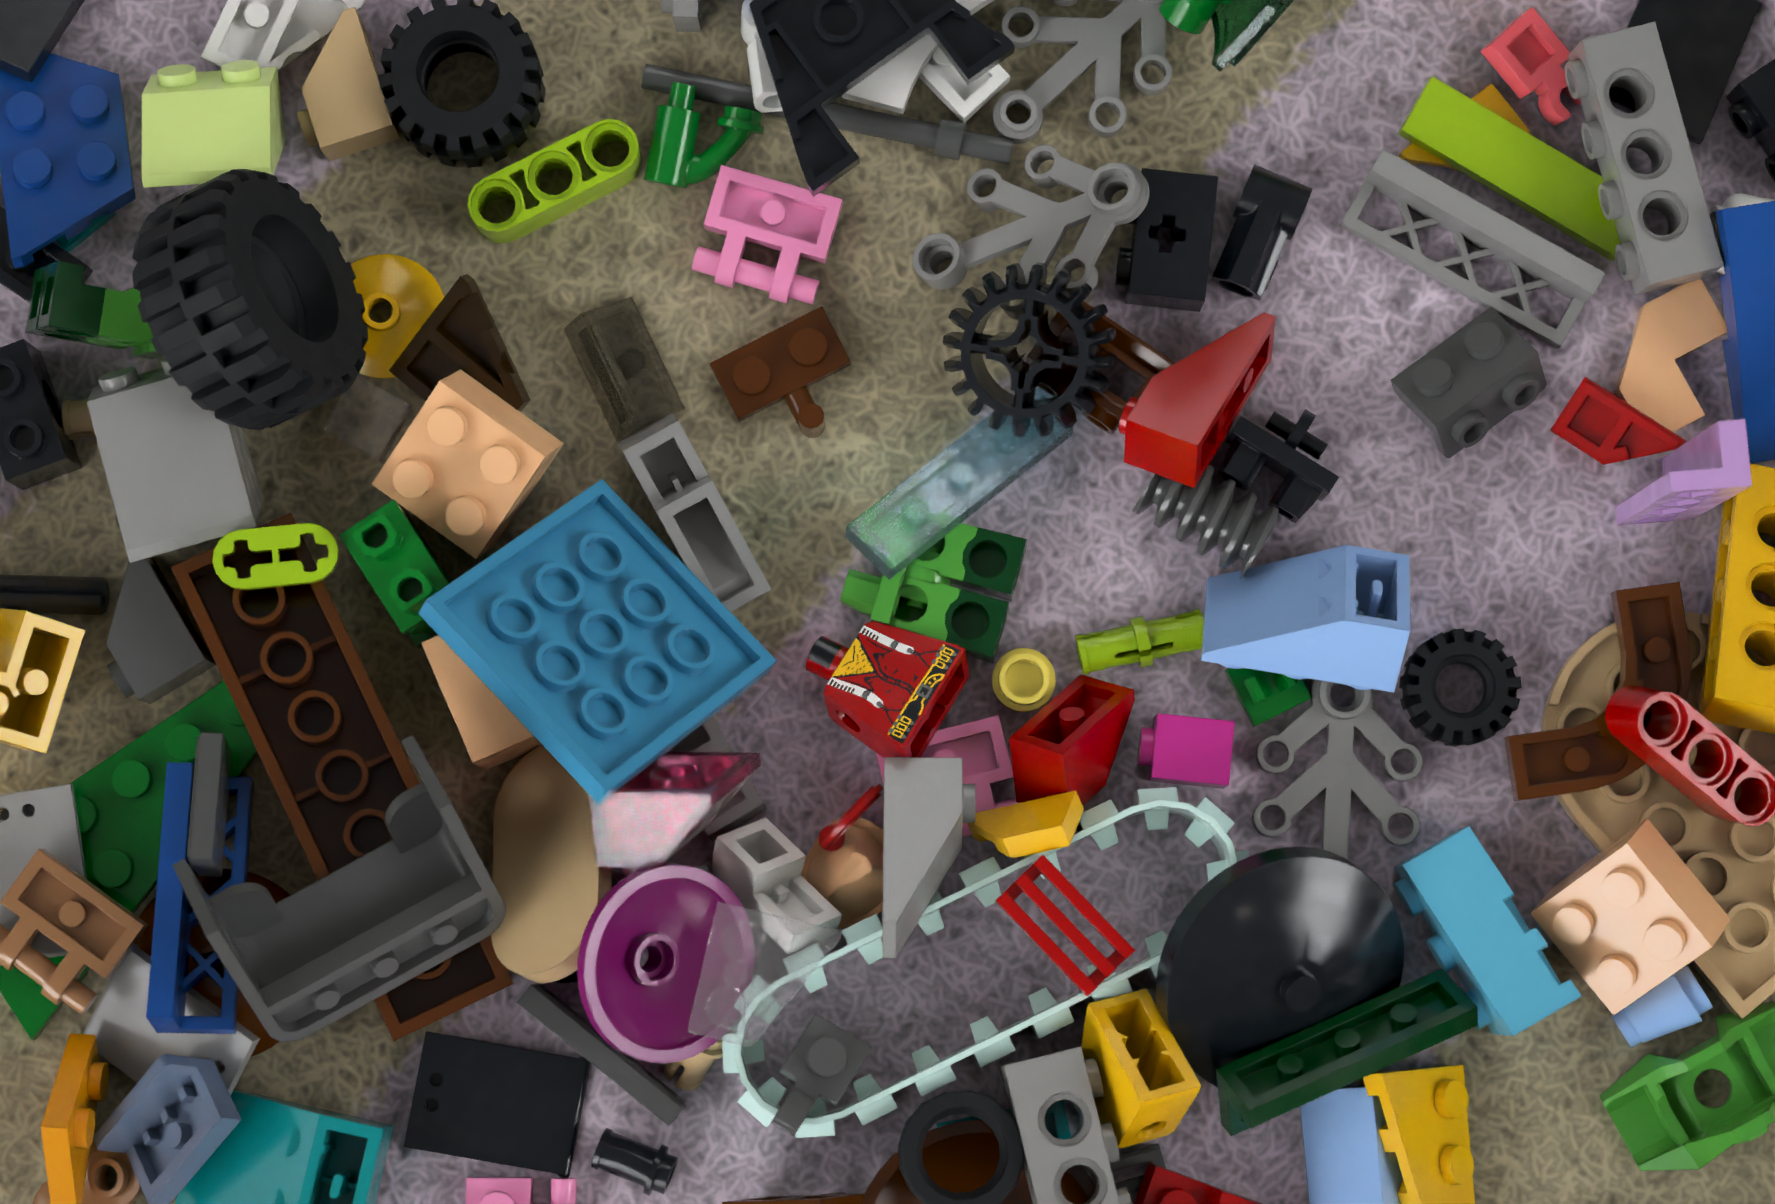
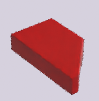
M1584 377L1550 429L1551 432L1603 465L1676 450L1687 441L1588 377Z

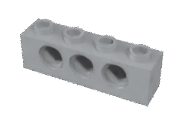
M1651 22L1582 39L1568 55L1569 62L1565 63V79L1570 95L1573 99L1580 98L1586 118V122L1582 123L1581 127L1583 145L1588 157L1591 160L1597 159L1604 183H1600L1598 186L1599 202L1607 220L1614 219L1620 240V244H1617L1615 247V258L1622 279L1624 281L1631 280L1636 296L1709 277L1724 265L1656 23ZM1622 88L1629 92L1635 103L1634 113H1623L1614 108L1609 99V89ZM1627 148L1641 149L1649 156L1652 164L1650 174H1640L1631 169L1626 160ZM1645 208L1657 209L1665 215L1669 225L1667 235H1656L1647 229L1643 221V211Z
M1078 1047L1000 1066L1010 1112L1018 1126L1023 1145V1166L1032 1203L1073 1204L1062 1194L1061 1179L1067 1169L1075 1165H1082L1093 1174L1095 1190L1090 1199L1081 1204H1132L1127 1187L1116 1189L1110 1163L1120 1161V1155L1111 1122L1103 1124L1099 1122L1094 1098L1104 1096V1091L1095 1058L1084 1060L1082 1049ZM1058 1100L1069 1102L1076 1108L1079 1114L1078 1129L1071 1137L1063 1140L1052 1136L1045 1126V1113L1048 1107Z

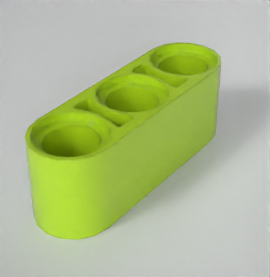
M605 119L598 121L483 178L474 185L468 197L467 206L472 221L484 238L493 243L505 244L515 241L626 186L637 177L642 165V155L636 134L629 125L620 120ZM612 141L621 142L629 148V154L625 161L617 166H604L596 161V154L605 143ZM560 169L569 172L572 175V183L563 193L549 195L539 189L540 181L549 171ZM504 197L516 203L514 213L505 222L498 224L490 223L483 218L485 207L493 199Z

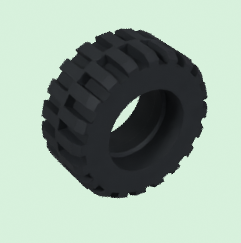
M232 169L227 173H223L158 206L155 211L150 213L144 221L134 245L132 258L138 264H136L132 272L134 289L140 292L141 301L137 306L142 321L148 322L154 336L150 341L158 356L163 355L171 367L169 373L179 386H186L192 393L191 399L203 410L215 411L216 419L245 429L263 430L267 427L272 428L345 393L353 385L364 364L366 352L363 348L368 341V326L362 322V314L365 311L362 294L357 293L353 282L356 276L350 262H345L339 250L341 244L333 231H327L320 221L321 214L311 203H304L300 199V192L290 184L278 182L277 177L271 174L248 169Z

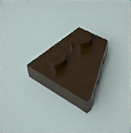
M468 274L460 276L389 371L426 401L440 380L461 369L521 412L530 401L527 391L476 281Z

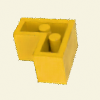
M0 608V743L19 749L47 753L85 633L84 629L29 611Z

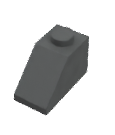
M149 557L132 563L129 561L106 643L115 661L108 664L107 667L115 683L127 698L135 694L138 700L152 704L214 667L216 663L155 559Z

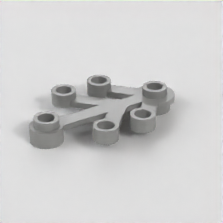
M1079 0L1051 1L1059 6L1068 7L1076 4ZM1102 0L1121 2L1105 18L1037 16L1032 9L1025 6H1016L1007 11L1003 17L1001 32L1012 41L1015 48H1026L1033 43L1075 45L1026 91H1009L998 99L994 106L992 118L993 127L998 136L1013 139L1014 144H1023L1035 138L1042 126L1043 110L1094 63L1095 98L1089 109L1088 125L1091 131L1099 137L1110 138L1119 134L1125 125L1127 117L1126 108L1120 101L1121 38L1140 20L1142 57L1136 63L1133 73L1135 87L1145 95H1159L1167 89L1172 77L1171 64L1165 58L1166 19L1159 11V6L1163 0ZM1017 18L1026 19L1032 25V31L1023 37L1016 36L1009 29L1011 21ZM1148 65H1155L1162 70L1164 79L1158 84H1149L1141 76L1142 69ZM1013 105H1023L1030 112V118L1025 123L1015 124L1008 119L1006 115L1007 110ZM1103 107L1112 108L1118 114L1119 121L1113 126H1103L1096 120V112Z
M1039 145L1027 154L1024 162L1025 171L1033 182L1041 188H1053L1058 184H1062L1081 193V195L1057 203L1005 181L994 169H980L970 177L967 183V193L971 200L983 211L991 212L1002 208L1023 218L961 243H958L954 238L945 233L931 234L921 240L915 248L912 259L913 267L917 274L932 288L948 289L962 282L967 269L1028 245L1019 262L1026 282H1028L1029 274L1034 264L1038 262L1045 263L1047 268L1067 230L1088 221L1072 254L1064 256L1056 265L1055 276L1062 269L1071 273L1076 268L1084 267L1085 272L1082 278L1076 282H1069L1065 291L1072 295L1076 289L1085 283L1093 290L1098 282V272L1094 266L1115 226L1127 224L1135 220L1144 211L1149 200V184L1141 171L1130 164L1108 163L1095 171L1063 158L1053 146ZM1054 160V164L1048 172L1037 173L1039 166L1044 161ZM989 183H996V188L992 194L980 197V191L983 186ZM1128 190L1123 199L1111 204V199L1116 192ZM953 259L951 265L945 271L937 273L940 263ZM1025 299L1018 305L1011 306L1010 301H1007L999 306L1009 317L1018 320L1019 315L1024 312Z
M1313 680L1310 690L1312 705L1281 733L1270 735L1263 739L1256 748L1255 758L1258 766L1263 771L1270 774L1282 773L1293 764L1295 751L1328 725L1326 753L1275 799H1266L1255 807L1252 814L1254 828L1265 837L1271 836L1270 838H1273L1274 836L1278 837L1284 834L1291 826L1292 817L1324 790L1322 850L1330 851L1348 860L1352 791L1380 822V833L1388 843L1405 845L1412 842L1420 831L1418 816L1410 808L1400 806L1353 754L1354 727L1383 756V769L1387 776L1395 781H1409L1420 773L1423 767L1421 752L1414 745L1404 743L1372 708L1375 689L1359 690L1351 687L1354 694L1353 701L1349 706L1341 707L1332 701L1330 695L1332 687L1337 683ZM1277 742L1284 746L1287 758L1283 765L1272 766L1266 762L1263 753L1267 744ZM1398 750L1409 752L1414 759V767L1408 774H1400L1392 767V756ZM1267 806H1275L1283 813V824L1277 830H1269L1261 823V812ZM1394 814H1403L1410 820L1411 830L1405 838H1397L1389 831L1388 822Z

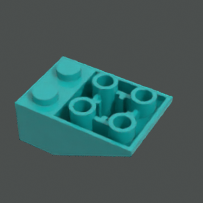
M234 1089L231 1098L242 1120L177 1195L175 1204H376L394 1125Z

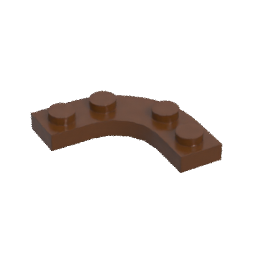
M1680 582L1622 589L1612 592L1611 598L1621 654L1620 682L1616 691L1627 685H1639L1672 692L1687 701L1691 682L1692 660ZM1651 706L1647 708L1644 714L1643 725L1645 729L1651 721ZM1606 708L1591 721L1574 727L1504 737L1514 801L1597 789L1629 776L1646 763L1617 740L1609 731L1605 719Z

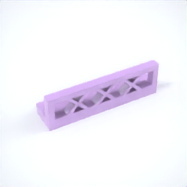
M1745 419L1717 421L1662 458L1663 476L1615 507L1617 526L1693 520L1751 487L1752 480Z

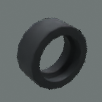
M971 1090L943 1092L921 1103L905 1122L898 1143L899 1169L910 1192L924 1204H1001L1016 1187L1024 1165L1023 1145L1018 1126L1012 1114L994 1098ZM952 1114H968L980 1118L993 1130L999 1142L1000 1159L995 1174L984 1186L972 1192L955 1193L941 1188L929 1177L923 1165L922 1146L927 1132L937 1121Z

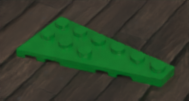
M224 680L70 783L74 786L87 880L132 913L137 911L157 885L167 762L193 763L195 766L197 737H200V733L224 734L232 751L230 777H241L258 755ZM66 955L48 959L59 965ZM1 965L0 992L31 1040H36L64 1002L62 1001L58 1005L54 1004L41 994L43 988L41 985L16 967L9 971ZM86 966L84 971L81 973L79 978L80 982H82V980L87 975V972L90 969L88 966Z

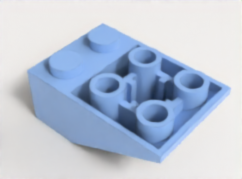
M1343 545L1250 567L1241 579L1242 570L1207 578L1201 661L1218 663L1231 669L1248 668L1283 674L1293 679L1308 678L1345 684L1359 690L1375 689L1394 693L1410 634L1409 555Z

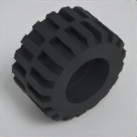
M431 0L434 10L424 15L417 6L407 13L411 24L406 29L396 24L389 35L394 45L392 49L383 48L380 62L385 69L384 74H379L380 89L386 98L384 102L397 127L408 142L412 141L418 152L427 158L434 154L438 156L441 164L455 167L456 160H465L468 168L481 167L482 157L492 155L495 162L507 157L504 148L513 142L519 149L528 139L525 133L528 125L536 128L541 117L538 105L539 102L544 103L545 87L542 82L544 74L528 33L523 32L519 20L510 12L504 16L501 14L498 4L489 0H484L481 6L475 5L473 0H457V5H447L446 0ZM462 52H474L482 54L496 63L499 69L496 88L491 96L478 107L467 111L455 112L439 108L430 101L427 94L429 78L437 65L447 57Z

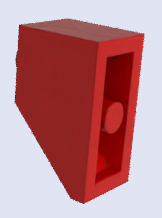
M1080 674L1009 737L1016 802L1022 803L1075 790L1083 806L1106 785L1135 701L1134 689Z

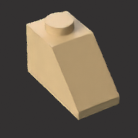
M355 7L342 11L301 88L307 109L297 112L302 132L309 148L319 145L328 161L400 139L397 125L384 102L386 98L380 89V73L364 23Z

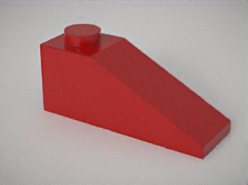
M1265 312L1157 373L1152 377L1139 399L1131 397L1124 407L1119 422V433L1125 435L1124 462L1195 488L1271 361L1276 316Z

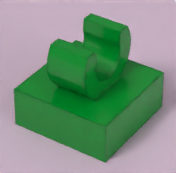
M1227 668L1225 670L1252 727L1312 698L1303 679H1293L1283 674L1248 668Z

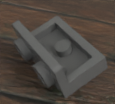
M1492 307L1391 379L1394 392L1433 432L1438 450L1446 458H1451L1463 448L1477 444L1490 428L1512 412L1529 406L1547 385L1538 352Z

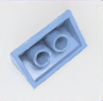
M1365 1085L1344 1086L1300 1106L1309 1204H1400L1397 1193L1403 1177L1395 1152L1384 1151L1378 1129L1387 1125L1379 1096H1368Z

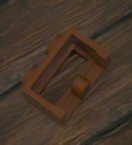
M1081 302L1087 311L1093 308L1086 302ZM1059 312L1056 313L1049 323L1052 333L1060 338L1066 327L1073 331L1069 322ZM1104 315L1099 320L1093 322L1096 330L1113 328L1116 332V338L1113 341L1098 345V349L1115 354L1119 363L1145 379L1134 397L1139 399L1154 375L1175 364L1174 361ZM1041 344L1032 348L1027 355L1026 363L1031 365L1033 361L1044 355ZM1064 365L1061 369L1045 368L1043 369L1041 382L1038 387L1053 397L1066 391L1070 386L1077 369L1070 365ZM1086 388L1094 397L1097 406L1089 414L1082 412V414L1100 429L1114 434L1117 428H1119L1120 418L1127 402L1108 389L1102 393Z

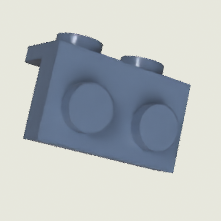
M163 1054L148 1068L147 1072L121 1104L113 1110L111 1116L94 1135L93 1140L99 1151L127 1154L148 1204H171L242 1119L214 1060Z

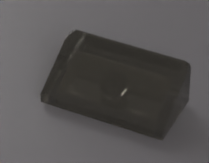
M632 297L580 313L564 328V332L616 441L636 433L672 412L675 415L685 409Z

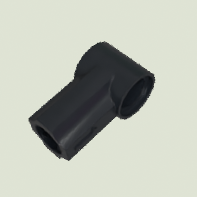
M1254 164L1233 213L1236 221L1211 281L1233 293L1260 301L1264 291L1268 288L1286 239L1291 241L1311 195L1312 188Z

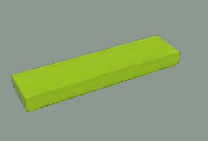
M1432 76L1427 80L1400 127L1398 135L1451 164L1455 169L1611 261L1616 259L1615 247L1617 244H1620L1615 222L1614 219L1607 220L1599 202L1598 186L1600 183H1604L1602 176Z

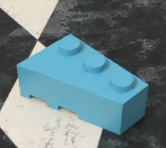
M1470 826L1458 829L1394 867L1401 878L1393 884L1397 896L1412 917L1419 913L1424 917L1433 933V936L1426 940L1427 946L1440 968L1446 973L1453 969L1455 970L1467 991L1465 994L1477 1006L1478 1026L1476 1028L1478 1030L1487 1026L1492 1034L1514 1036L1581 997L1571 979L1561 984L1542 951L1547 948L1548 944L1537 928L1531 931L1511 899L1514 896L1513 891Z

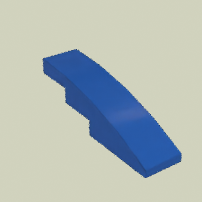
M1775 201L1715 211L1725 275L1719 276L1728 339L1722 340L1734 420L1745 419L1750 464L1775 460Z

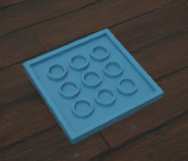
M603 479L426 599L418 613L598 804L766 676L777 662L762 644Z

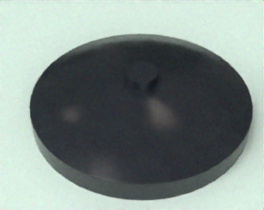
M1283 847L1254 854L1238 861L1211 879L1195 894L1175 921L1163 947L1156 979L1158 1011L1173 1034L1190 1067L1204 1080L1218 1087L1217 1068L1400 987L1404 967V940L1400 920L1392 902L1383 889L1358 866L1342 856L1330 851L1310 847Z

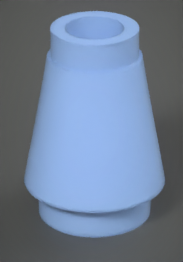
M1686 965L1617 1014H1611L1630 1047L1633 1048L1641 1042L1645 1043L1702 1022L1700 1015L1712 1009L1713 1006Z

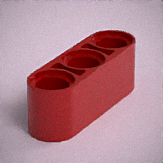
M1627 685L1618 689L1611 696L1606 706L1605 719L1608 729L1613 736L1705 813L1746 826L1762 825L1775 815L1774 776L1680 696L1672 692L1639 685ZM1651 706V721L1645 729L1643 725L1644 714L1647 708ZM1696 744V758L1694 763L1690 766L1689 755L1693 746ZM1741 783V795L1735 803V791Z

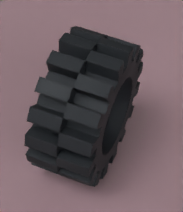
M1464 628L1453 629L1425 641L1408 658L1404 665L1406 667L1404 675L1400 677L1399 688L1403 690V698L1400 701L1403 710L1407 709L1411 717L1409 722L1415 729L1420 728L1426 733L1424 737L1433 742H1443L1445 746H1469L1494 736L1496 732L1505 728L1512 720L1509 717L1513 711L1517 710L1520 699L1516 698L1517 689L1522 688L1521 676H1515L1513 667L1517 666L1513 656L1507 657L1502 651L1505 646L1497 639L1491 641L1485 638L1486 633L1478 630L1465 632ZM1457 663L1468 665L1482 679L1484 687L1483 697L1478 706L1470 712H1453L1447 709L1438 699L1436 680L1440 672L1448 665Z

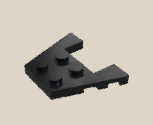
M754 0L749 3L804 179L813 197L860 164L859 156L823 109L926 34L931 35L967 85L973 83L1015 51V45L1008 37L998 30L994 32L971 16V12L955 0Z

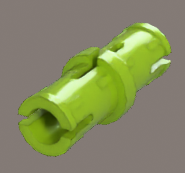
M1195 609L1191 612L1145 621L1143 616L1129 619L1130 625L1075 635L1081 671L1083 675H1087L1091 672L1138 663L1139 667L1143 668L1152 666L1153 659L1199 649L1202 650L1204 619L1200 609Z

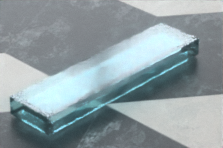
M1035 388L1034 400L1047 399ZM991 413L848 524L845 537L890 580L1071 437L1074 425L1066 429L1053 415V432L1048 436L1042 437L1037 432L1034 420L1031 418L1027 433L1023 437H1016L1012 430L1013 417L1008 416L1002 427L994 430L989 427Z

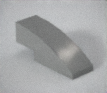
M673 412L617 442L683 563L730 612L771 590L716 486L709 477Z

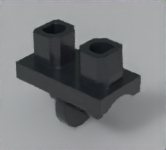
M1307 409L1304 410L1296 424L1279 413L1273 412L1265 427L1285 439L1284 442L1241 416L1225 440L1230 446L1225 452L1218 471L1219 477L1224 480L1230 477L1235 480V487L1247 491L1262 466L1283 477L1282 483L1268 503V506L1274 505L1279 509L1280 515L1294 523L1312 507L1317 499L1322 502L1339 478L1336 474L1295 450L1298 447L1319 460L1328 445L1307 431L1316 417L1315 414Z

